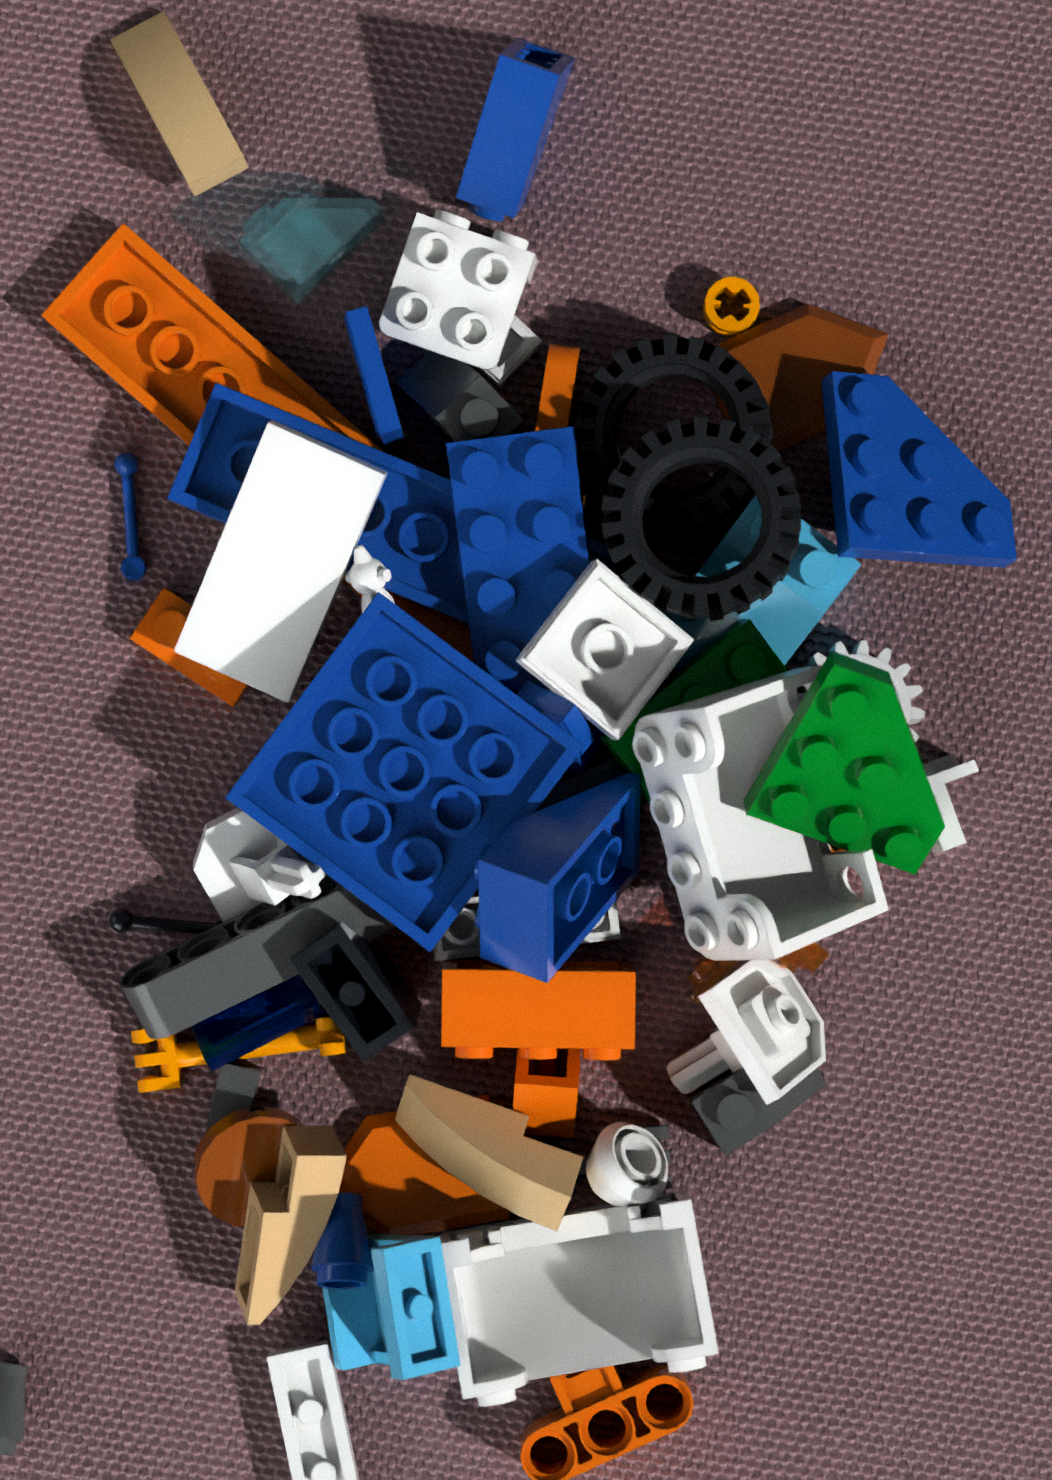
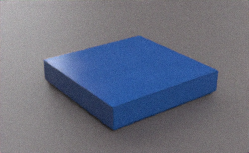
M365 306L347 311V316H344V320L382 450L385 449L386 452L407 447L368 307Z

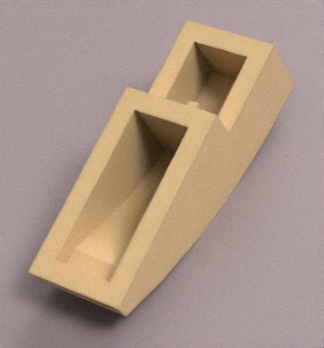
M164 11L110 39L194 197L249 168L237 142Z
M409 1074L395 1120L415 1143L447 1172L483 1197L520 1217L558 1231L571 1199L583 1157L523 1136L529 1119L528 1115Z
M283 1125L275 1182H250L235 1286V1295L247 1325H260L284 1298L307 1265L326 1228L339 1193L347 1158L333 1126Z

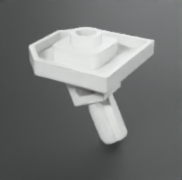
M238 807L205 824L193 861V870L223 922L264 902L277 905L290 894L313 899L322 892L319 882L325 877L324 871L319 865L312 864Z
M747 960L698 996L717 1027L709 1035V1038L669 1061L666 1068L672 1083L683 1094L691 1093L729 1069L734 1073L744 1068L764 1102L768 1105L785 1095L826 1061L824 1021L791 969L772 960Z

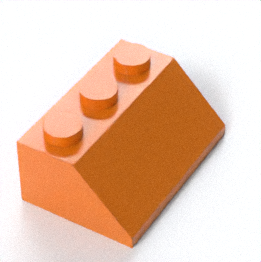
M446 960L442 968L441 1047H455V1057L468 1059L492 1058L493 1047L519 1048V1058L555 1059L557 1058V1048L583 1049V1059L588 1060L621 1059V1049H635L636 971L633 963L625 961H566L551 980L545 983L487 960Z

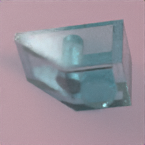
M283 198L274 208L269 204L259 208L244 224L242 230L246 235L239 242L245 254L297 306L384 221L381 207L372 198Z

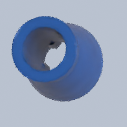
M338 1193L326 1228L315 1248L310 1268L312 1271L317 1272L316 1285L319 1287L344 1290L363 1288L368 1284V1273L374 1270L362 1210L363 1196L360 1194Z

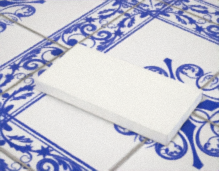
M274 420L269 421L174 652L289 703L293 698L354 554V547L357 546L388 472Z

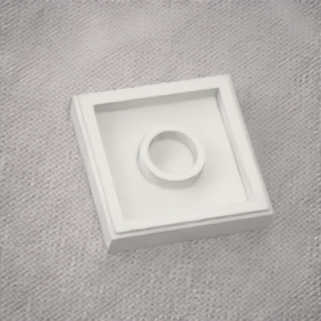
M596 559L591 561L515 661L554 693L574 703L583 716L610 739L619 740L693 643L694 639Z

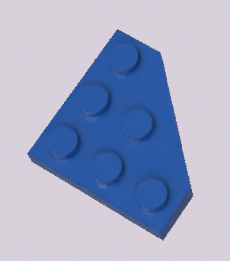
M832 371L821 380L838 557L1005 568L1017 560L1010 500L888 376Z

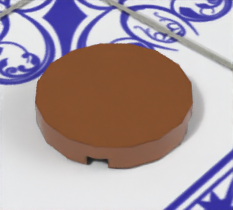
M264 1107L265 1111L257 1110L249 1112L248 1108L231 1112L213 1124L197 1145L194 1156L195 1168L193 1176L198 1195L213 1216L232 1226L244 1227L250 1182H275L283 1125L304 1126L297 1117L280 1108Z

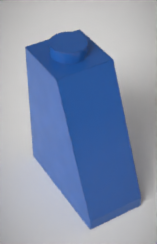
M517 38L499 55L456 195L457 199L470 203L468 208L470 212L489 220L503 221L505 215L515 218L523 208L576 57L521 38Z

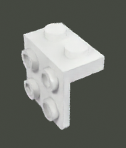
M438 209L435 210L433 217L417 212L380 317V329L385 335L483 370L493 369L499 362L525 284L530 285L538 263L536 254L527 251L529 242L518 236L494 230L492 238L468 230L471 222L458 215Z

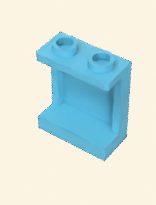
M367 1234L374 1270L368 1273L367 1286L344 1290L322 1288L335 1367L339 1370H349L370 1364L389 1365L392 1379L406 1380L461 1366L440 1236Z

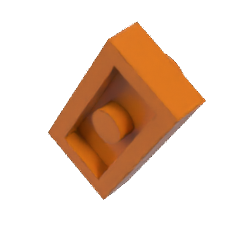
M163 587L129 639L235 708L249 688V685L174 652L192 605Z

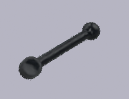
M123 908L113 911L109 918L111 928L118 933H125L131 928L199 934L223 922L222 919L217 923L133 916L131 912Z

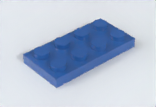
M564 427L446 443L474 663L511 691H520L527 681L543 688L547 687L515 660L591 562L574 428Z

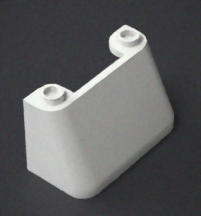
M687 1191L662 1193L660 1197L646 1204L616 1206L604 1203L566 1210L558 1231L528 1219L519 1218L458 1229L439 1235L461 1365L457 1369L462 1398L477 1397L479 1406H494L516 1400L515 1389L525 1386L529 1380L653 1359L655 1362H667L668 1370L671 1373L686 1372L707 1366L705 1357L719 1354L693 1206Z

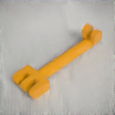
M330 1016L316 1018V1024L182 1043H178L177 1034L162 1039H151L144 1029L131 1030L132 1043L146 1044L157 1040L158 1052L134 1055L135 1068L160 1065L161 1068L160 1077L147 1076L137 1080L138 1092L143 1093L182 1087L181 1068L315 1049L320 1050V1056L346 1053V1037Z

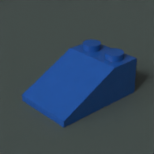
M628 772L510 823L492 844H486L482 848L474 867V877L479 881V907L476 912L475 925L480 930V958L545 983L551 980L639 874L640 775Z

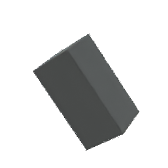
M232 1061L221 1062L205 1134L213 1124L231 1112L248 1108L249 1112H253L263 1068Z

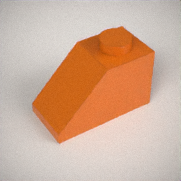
M517 1048L513 1111L529 1116L524 1134L574 1138L581 1049L557 1048V1058L523 1059L519 1058V1048Z

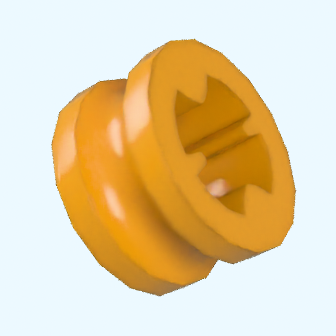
M736 276L724 277L716 281L709 288L703 304V315L708 327L715 333L725 337H734L749 330L755 323L760 309L759 295L754 286L747 280ZM723 293L731 299L741 295L747 302V304L743 305L741 312L747 315L740 321H737L732 315L721 319L715 311L720 309L721 301L716 300V298Z

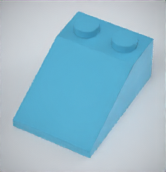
M757 496L746 507L695 576L707 577L723 573L738 565L751 552L759 537L762 524V511ZM801 519L799 546L796 556L792 558L789 565V572L783 581L779 580L772 588L773 593L765 600L761 601V599H758L750 604V610L737 615L736 611L723 615L724 619L710 621L709 617H696V621L682 620L681 615L670 613L669 616L666 615L694 639L674 668L679 671L741 619H750L785 665L862 564L854 558L838 557L837 545Z

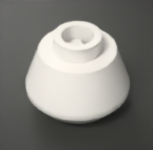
M615 1122L600 1132L586 1161V1175L590 1187L595 1194L609 1204L616 1206L646 1204L654 1201L664 1192L668 1179V1161L661 1144L649 1131L631 1123Z

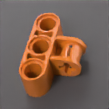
M616 1365L549 1377L562 1408L542 1416L528 1425L521 1440L520 1459L522 1467L532 1480H568L678 1430L687 1423L693 1410L694 1402L687 1379L681 1372H669L668 1366L665 1365L651 1367L622 1380ZM670 1384L680 1391L681 1400L678 1406L671 1412H655L647 1405V1395L656 1385ZM611 1410L618 1413L624 1420V1426L620 1433L609 1439L595 1436L588 1425L592 1416L597 1412ZM541 1437H556L564 1443L567 1451L562 1460L555 1464L547 1465L540 1463L534 1458L531 1448Z

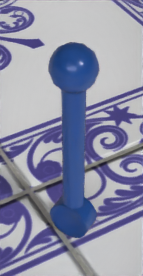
M122 452L116 457L114 464L115 469L121 474L127 548V558L121 564V571L126 578L137 581L142 579L147 573V565L139 557L134 473L139 467V461L135 454Z

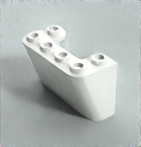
M822 665L796 668L651 713L639 718L635 726L632 741L633 751L641 764L650 796V811L658 825L668 860V875L676 888L685 920V935L692 948L700 952L707 959L715 961L775 960L889 910L872 849L831 852L830 845L746 815L744 799L800 705L797 699V687L804 686L808 691ZM848 867L855 870L861 878L864 888L863 898L854 894L847 880Z

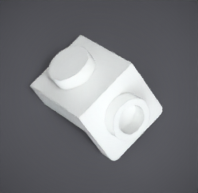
M953 753L923 764L945 824L944 830L932 847L933 853L943 852L966 843L945 783L973 774L979 770L975 759L958 764L956 755Z

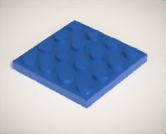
M378 592L225 798L312 864L319 865L324 873L431 952L479 888V881L474 877V867L482 848L486 844H492L510 823L536 812L583 749L584 745Z

